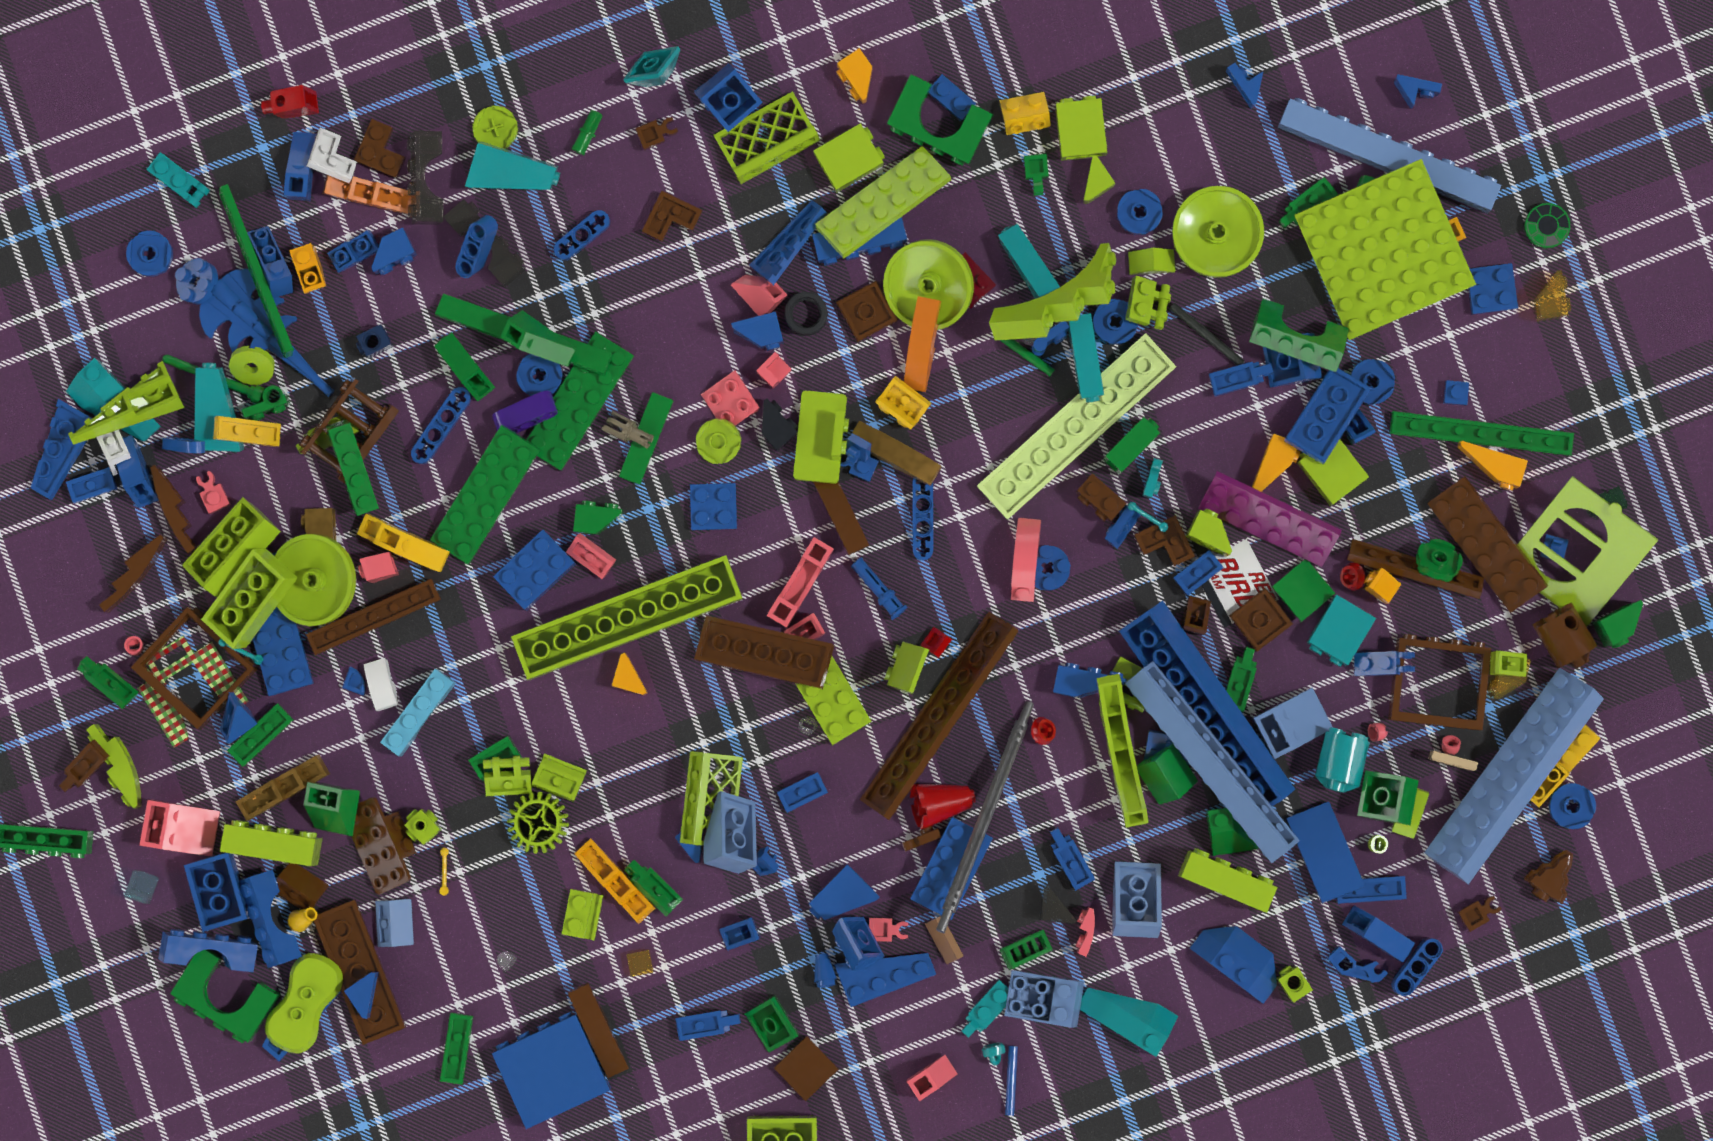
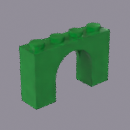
M911 74L887 122L891 126L890 130L901 136L905 132L912 136L911 141L921 146L925 142L932 146L931 150L942 156L945 152L953 156L952 161L962 166L965 162L970 164L994 114L972 104L961 128L955 134L946 138L936 137L924 128L921 121V109L933 84Z
M1263 298L1255 316L1249 342L1336 372L1344 354L1349 328L1327 321L1320 336H1308L1298 333L1283 322L1282 313L1284 305Z
M210 949L196 953L170 993L175 996L174 1001L184 1007L189 1005L194 1008L193 1013L203 1019L208 1017L213 1020V1025L222 1031L227 1029L232 1032V1037L241 1043L245 1041L247 1043L251 1042L281 994L260 982L241 1009L236 1012L221 1011L211 1003L207 988L211 976L223 957Z

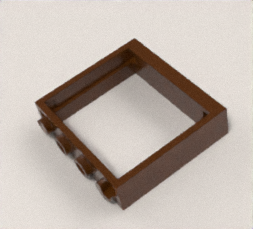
M187 607L131 668L196 729L202 730L227 703L229 692L236 693L258 669L253 666L255 664L253 659L245 655L242 656L239 652L227 646L222 647L246 670L201 718L147 667L151 660L190 619L197 623L219 644L221 638L201 620L204 614L196 607L194 609Z
M1403 634V638H1397L1395 651L1405 652L1406 646L1482 654L1475 720L1399 712L1403 673H1400V675H1393L1388 720L1478 731L1483 730L1491 648H1486L1485 643L1472 642L1471 646L1462 645V640L1449 639L1448 643L1439 642L1440 638L1426 637V641L1417 640V635ZM1400 659V666H1404V659Z

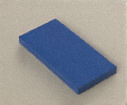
M1339 368L1336 372L1329 370L1284 441L1324 465L1372 388Z
M1330 802L1286 819L1291 831L1300 840L1297 846L1322 904L1365 887Z

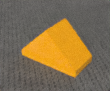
M626 653L621 654L612 686L646 695L648 692Z

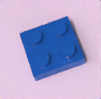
M1512 263L1470 269L1476 283L1475 286L1468 288L1472 315L1518 309Z
M736 483L690 485L692 531L737 529Z

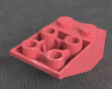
M148 800L140 846L213 856L220 811L158 800Z

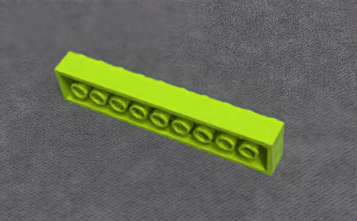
M725 555L511 636L526 678L527 680H532L743 600L729 560Z

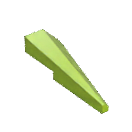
M163 361L159 362L157 369L149 375L145 373L141 376V381L131 389L127 387L100 408L101 412L93 419H86L84 421L85 425L75 433H68L73 445L183 409L182 401Z

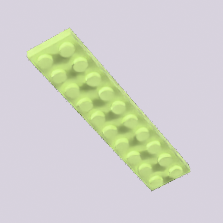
M1145 333L1101 373L1104 395L1099 396L1100 401L1086 403V399H1080V394H1078L980 482L977 487L1008 520L1171 373L1176 366Z

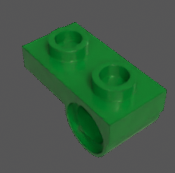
M268 386L263 391L264 402L241 410L245 419L258 421L265 418L264 414L273 411V414L285 411L286 406L291 405L284 390L277 386ZM273 391H278L280 393L279 400L271 403L269 399L270 394Z

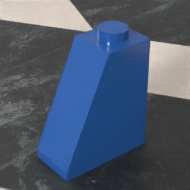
M132 435L122 437L131 456L130 459L116 464L123 488L138 508L159 501L153 480L138 443Z
M847 864L809 902L811 906L809 911L818 920L821 917L826 920L874 902L880 896Z
M1355 905L1342 923L1346 928L1401 962H1404L1410 955L1415 944L1383 921Z

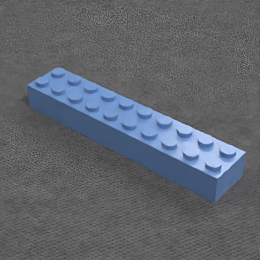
M1559 668L1424 853L1435 863L1469 884L1604 700L1603 697L1593 687Z

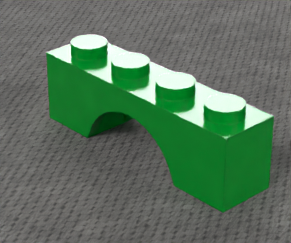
M345 419L327 425L325 428L341 468L347 493L355 514L359 516L379 509L350 422Z

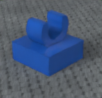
M852 433L847 438L846 454L849 456L846 458V461L853 465L858 459L866 463L871 455V443Z
M1546 534L1543 544L1564 558L1568 540ZM1540 552L1539 557L1552 560L1544 553Z
M768 846L760 848L757 852V866L753 867V869L759 876L776 873L779 867L775 862L777 856L767 853L769 850Z

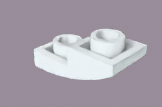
M382 658L363 664L375 710L381 711L397 706L395 684L391 681L388 661Z

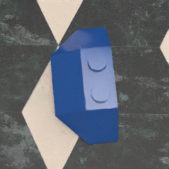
M1237 926L1203 930L1190 947L1192 951L1262 1004H1264L1277 986L1273 953Z

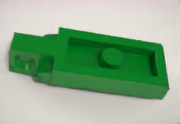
M1323 177L1292 201L1284 209L1287 215L1278 222L1283 229L1293 221L1296 225H1299L1295 214L1339 194L1328 180Z
M1245 647L1242 658H1236L1226 687L1227 693L1242 712L1245 710L1257 670V662L1252 661L1255 649Z
M88 656L80 662L77 669L92 685L121 709H124L137 697L138 691L106 664H96Z
M633 860L624 869L631 878L630 881L665 916L683 900L651 867L649 869L645 866L641 867Z

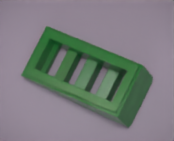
M1041 930L1000 949V953L1008 970H1012L1053 949L1044 930ZM1038 937L1043 950H1039L1034 938ZM1028 941L1030 942L1032 949L1035 953L1033 955L1031 954L1026 942ZM1019 945H1021L1022 950L1026 956V958L1024 959L1022 958V955L1017 947ZM1011 949L1013 950V953H1014V955H1015V957H1016V959H1017V962L1014 961V959H1013V957H1012V955H1011V952H1010Z

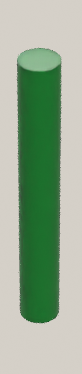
M1014 339L1000 340L1049 377L1054 372V368Z

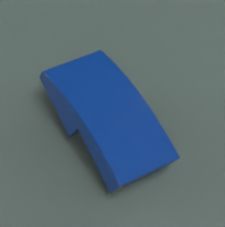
M366 230L349 242L345 241L327 254L338 273L377 253L379 245L372 232Z

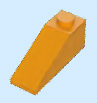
M1276 434L1271 435L1252 488L1262 492L1292 462H1297L1301 451L1286 443L1284 437Z
M1464 441L1458 443L1457 447L1494 482L1499 483L1500 488L1513 491V488L1521 486L1528 460Z

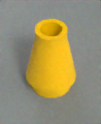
M311 907L292 911L287 920L289 928L296 932L305 931L317 918V912Z

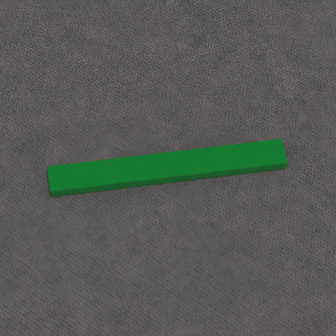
M228 184L220 186V199L282 355L288 358L293 355L294 349Z
M444 293L435 312V315L439 318L502 340L504 339L500 336L508 319L511 318ZM557 334L577 348L570 364L605 376L613 356L611 352Z
M1396 411L1391 413L1389 430L1390 435L1456 443L1464 441L1474 445L1572 456L1574 433Z

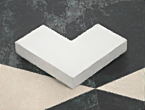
M319 128L307 167L350 183L357 162L336 154L341 138L340 135Z

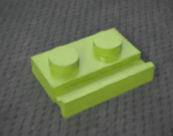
M544 754L531 786L574 802L587 770Z
M570 889L562 934L595 940L604 895Z

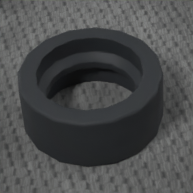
M803 291L797 293L788 300L785 306L787 325L793 332L801 336L817 334L824 328L827 322L828 310L826 304L819 295L813 292ZM804 300L815 303L820 312L818 321L810 327L798 325L793 318L794 307Z

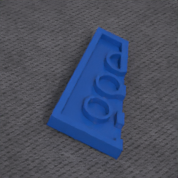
M811 200L749 266L774 286L816 229L815 224L823 219L827 212Z
M60 399L57 401V410L50 423V433L48 439H45L44 452L41 460L38 462L31 484V489L50 500H53L87 442L86 440L73 445L68 433H75L85 425L84 421L86 419H93Z
M928 953L882 958L864 971H853L846 963L834 964L850 1007L936 975Z

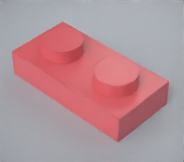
M581 533L575 537L566 551L568 555L601 579L607 575L616 561L615 558Z

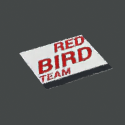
M1247 539L1232 546V552L1229 556L1215 555L1224 568L1202 584L1224 628L1234 623L1228 615L1262 589L1266 588L1275 601L1279 600Z

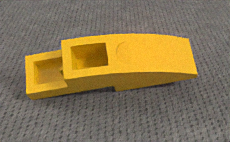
M367 513L357 532L358 535L372 541L374 544L437 572L442 571L450 553L446 549Z
M1585 724L1531 798V801L1536 806L1540 807L1568 777L1570 771L1600 740V736Z

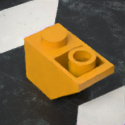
M858 48L837 63L839 70L836 73L843 83L845 81L848 82L851 87L849 92L855 101L860 100L864 104L867 102L872 65L861 49Z
M309 243L289 250L304 294L326 287L323 269L315 246Z
M1379 568L1368 573L1364 582L1366 585L1363 589L1383 603L1388 604L1401 586V583L1385 569Z

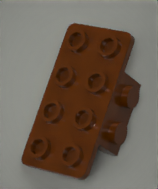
M371 797L358 803L354 832L351 837L373 888L380 895L411 880L410 873L403 859L416 854L412 840L406 833L407 830L399 812L384 816L377 798Z

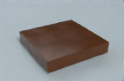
M877 281L836 302L857 342L898 321Z
M1266 588L1262 589L1228 615L1256 652L1293 625Z
M808 1036L774 1067L805 1101L839 1070Z

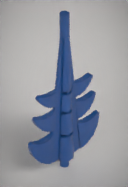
M249 269L234 270L218 280L217 286L214 285L211 291L213 293L211 298L200 305L199 317L205 334L210 339H213L217 328L222 323L230 321L232 324L229 329L228 340L232 352L237 349L245 338L252 337L253 341L250 348L268 349L312 381L329 397L334 390L317 375L293 345V355L288 358L283 357L261 299L253 300L252 298L256 287ZM273 298L276 307L285 302L283 298ZM280 316L285 329L297 321L296 316Z

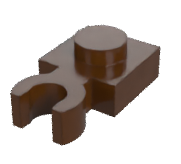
M672 117L666 118L659 126L657 121L654 120L635 128L644 151L664 143V135L673 136L678 133L677 128L673 130L667 129V125L674 121Z
M930 826L920 830V836L902 843L905 852L941 838L939 829L933 830V827Z
M1495 896L1487 897L1483 905L1476 900L1457 911L1468 932L1490 921L1487 914H1496L1501 911L1502 908L1500 906L1495 909L1490 908L1489 904L1496 899Z

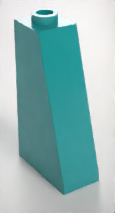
M480 141L476 147L465 187L550 190L553 185L557 186L561 173L557 172L558 166Z
M1018 223L1003 229L1001 234L998 235L1000 243L1034 298H1039L1060 288Z
M1091 313L1080 315L1078 321H1067V324L1070 326L1068 333L1080 399H1086V403L1100 401L1099 396L1104 395Z
M202 363V366L197 367L195 371L194 439L205 441V450L240 452L244 450L243 443L213 439L215 416L236 418L223 367H216V363Z

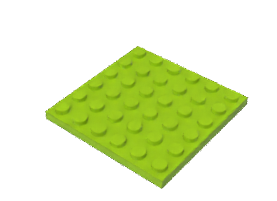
M1422 159L1295 214V218L1340 321L1344 327L1349 328L1347 335L1349 340L1476 285Z

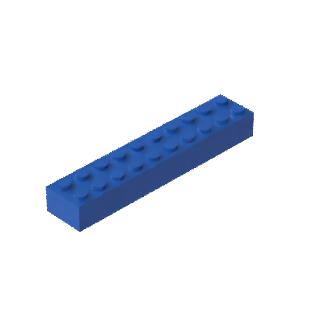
M1161 601L1119 631L1144 667L1152 661L1157 665L1271 806L1279 803L1295 790L1164 601Z

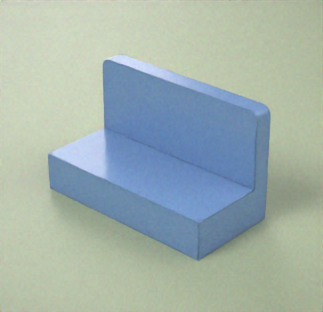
M411 899L375 901L378 947L413 945Z

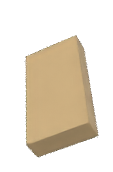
M1430 751L1428 758L1431 761L1469 771H1475L1478 762L1437 751Z

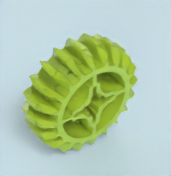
M531 792L529 793V801L525 796H521L522 805L514 802V806L518 808L517 811L509 810V813L515 815L514 819H507L508 823H514V827H509L508 832L515 830L516 834L511 839L515 840L518 837L521 839L517 843L518 847L526 843V852L530 850L531 846H534V854L538 853L539 847H541L543 853H546V845H549L554 850L556 848L553 843L554 840L559 844L563 842L558 835H567V832L561 829L562 827H569V823H562V819L569 816L568 814L561 815L560 811L565 809L564 805L556 807L559 803L558 798L554 799L552 803L550 802L551 794H547L546 798L543 799V792H538L537 799H535L534 793ZM532 804H542L534 816L523 813ZM548 807L555 814L556 826L549 823L546 819ZM541 816L544 825L548 827L539 826L535 829V824H532V821L528 818L538 819ZM520 819L527 822L530 826L528 838L521 831ZM541 830L553 832L549 839L543 842H535V838Z

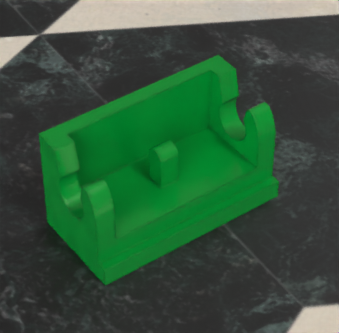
M507 736L468 761L480 780L482 779L484 782V772H493V768L484 769L483 760H489L492 757L508 759L513 758V756H520L522 758L511 737Z

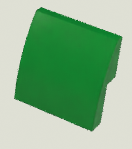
M1306 559L1272 586L1300 622L1335 594L1332 588Z

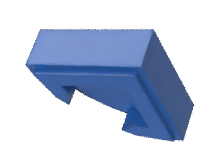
M350 666L342 688L365 696V680L358 670Z

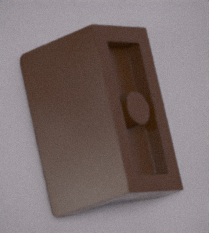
M289 863L276 879L280 890L278 895L299 909H307L309 907L315 909L319 899L329 887L327 883L300 865Z

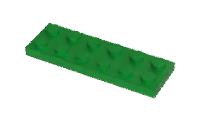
M596 331L588 345L613 354L605 376L574 365L553 398L558 414L537 424L527 441L541 449L538 454L539 458L560 471L564 469L635 357Z
M501 425L430 540L443 549L450 551L452 555L469 565L541 449L506 426Z

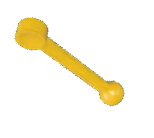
M444 847L440 850L442 855V887L439 890L443 896L449 893L447 887V855L449 850Z

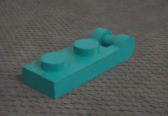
M161 152L146 169L196 208L201 204L199 201L204 195L207 196L211 191ZM194 186L197 190L191 196L188 192Z

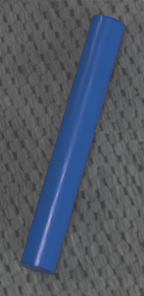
M1009 1046L1005 1107V1115L1014 1116L1018 1046Z

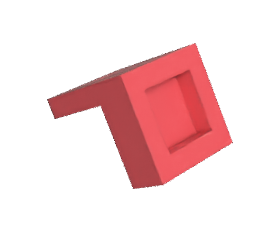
M774 352L756 372L774 389L791 372V368L779 357L777 352Z

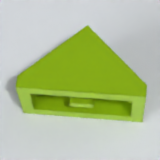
M1093 156L1091 160L1083 204H1089L1115 185L1114 180L1097 156Z
M1148 248L1128 252L1129 275L1175 273L1173 249Z
M1506 651L1491 652L1490 675L1526 677L1527 654Z

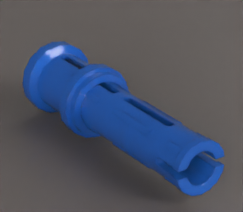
M862 557L851 565V568L854 569L876 595L878 604L880 606L883 605L891 615L892 621L908 608L907 605H903L898 600L894 590H888Z

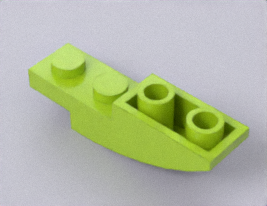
M93 724L86 729L90 734L87 737L90 742L94 739L110 755L105 762L108 765H113L112 768L106 771L109 775L107 780L114 789L118 788L123 794L121 799L128 807L139 808L142 806L140 782L127 748L119 737H114L110 740L98 724Z

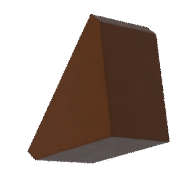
M1189 595L1180 625L1184 631L1201 636L1206 634L1211 601Z

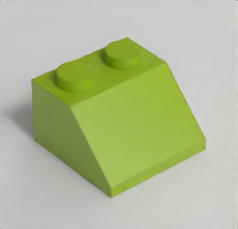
M1209 509L1200 510L1196 513L1186 538L1224 557L1229 556L1232 549L1222 520L1217 518V513Z

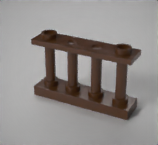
M354 377L351 380L346 379L339 389L342 392L310 436L306 434L299 443V446H301L299 451L305 455L310 450L337 469L338 475L336 478L344 484V477L337 458L315 443V440L322 431L327 434L325 427L329 425L328 423L334 414H339L363 432L365 438L360 444L357 442V445L364 460L399 412L391 404L387 407L385 405L382 407L357 389L355 386L359 381ZM349 394L377 414L376 417L379 419L374 425H368L342 406V403Z

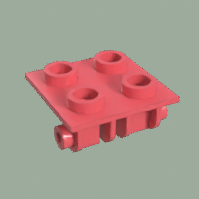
M736 370L701 394L716 418L726 419L735 426L748 416L757 413L758 409H760Z

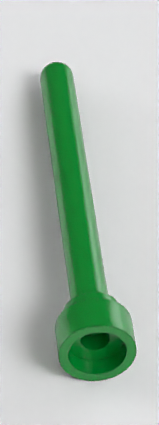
M167 354L162 358L164 363L195 375L198 366ZM226 378L228 388L247 395V398L251 399V402L255 404L263 402V391L266 388L259 385L249 387Z

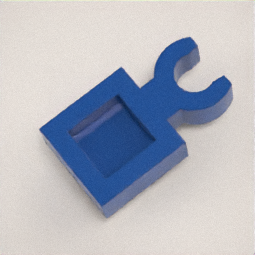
M870 457L866 463L858 459L854 465L847 461L841 462L840 467H851L849 474L870 483L879 461Z

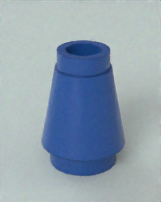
M829 954L815 955L814 983H817V988L835 986L837 978Z

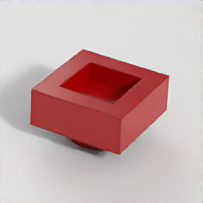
M933 627L921 643V646L929 649V652L939 658L952 639Z

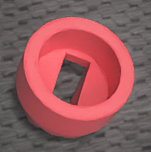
M131 636L126 639L124 648L130 655L137 656L143 651L144 644L139 637ZM140 646L138 649H130V647Z
M1383 723L1369 725L1368 736L1371 741L1377 742L1386 738L1388 731L1385 730L1386 726Z
M1453 735L1445 736L1442 740L1443 752L1452 755L1458 753L1461 745L1460 739Z

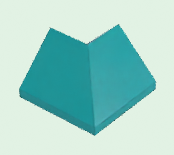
M679 46L644 52L625 76L624 82L642 87L664 85L675 69L680 53Z

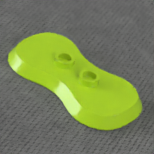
M315 953L302 955V957L295 961L290 971L287 993L283 1000L269 1013L265 1023L267 1038L276 1047L290 1053H302L315 1043L319 1030L320 1016L327 1004L340 992L343 983L342 971L334 961Z

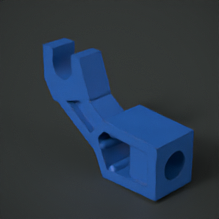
M1337 946L1326 957L1341 975L1374 983L1380 982L1388 974L1384 969L1379 974L1374 972V968L1379 964L1377 961L1370 962L1364 966L1356 965V961L1340 946ZM1345 957L1351 963V967H1347V969L1340 968L1338 965Z

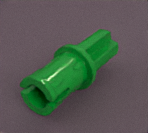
M595 110L590 111L583 127L579 128L580 133L571 148L573 151L585 155L592 138L596 137L594 134L603 117L601 113Z

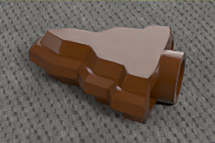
M1565 849L1556 854L1549 863H1542L1536 870L1531 869L1524 877V880L1534 887L1531 893L1546 903L1551 898L1563 904L1568 895L1565 889L1569 883L1567 873L1572 867L1573 854Z

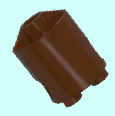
M1572 602L1554 610L1547 617L1532 624L1557 668L1569 664L1575 670L1590 661V651L1597 647Z

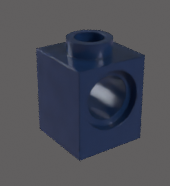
M381 324L356 336L359 341L356 343L360 354H365L369 359L394 347L384 326ZM371 337H377L379 340L375 348L368 347V340Z

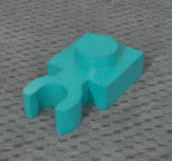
M1153 459L1142 497L1151 499L1153 494H1158L1161 482L1157 480L1163 460Z

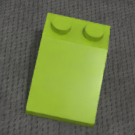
M902 642L901 646L896 645L892 658L896 659L894 667H888L884 678L888 680L887 685L913 695L929 649Z

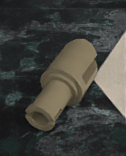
M612 410L610 414L615 419L608 417L606 423L614 429L603 425L602 430L624 442L632 440L648 448L650 446L648 441L652 443L654 436L638 429L636 422Z

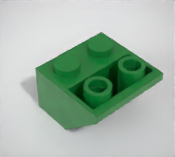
M307 782L304 806L314 827L320 830L353 836L360 791L326 783Z

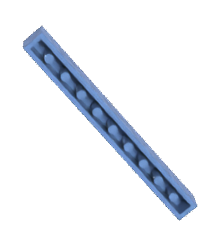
M1295 98L1288 101L1278 128L1387 173L1422 159L1436 193L1487 214L1492 210L1501 188L1496 179L1490 176H1484V178L1478 176L1475 170L1463 167V169L1454 166L1455 163L1451 160L1434 158V154L1429 151L1421 150L1420 152L1412 149L1413 146L1407 142H1395L1391 140V136L1385 133H1373L1370 131L1371 128L1366 125L1358 124L1356 126L1349 123L1350 120L1344 116L1337 115V117L1329 115V111L1322 107L1316 106V108L1307 106V102L1302 99Z
M1153 661L1125 683L1130 692L1144 706L1146 712L1154 718L1160 729L1172 740L1174 746L1185 756L1189 764L1203 778L1204 783L1211 788L1218 800L1225 805L1233 818L1247 832L1248 837L1256 843L1262 854L1271 863L1300 841Z

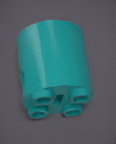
M1332 727L1329 728V732H1325L1315 777L1326 789L1344 793L1360 787L1370 745L1368 737L1353 732L1351 736H1347L1343 730Z

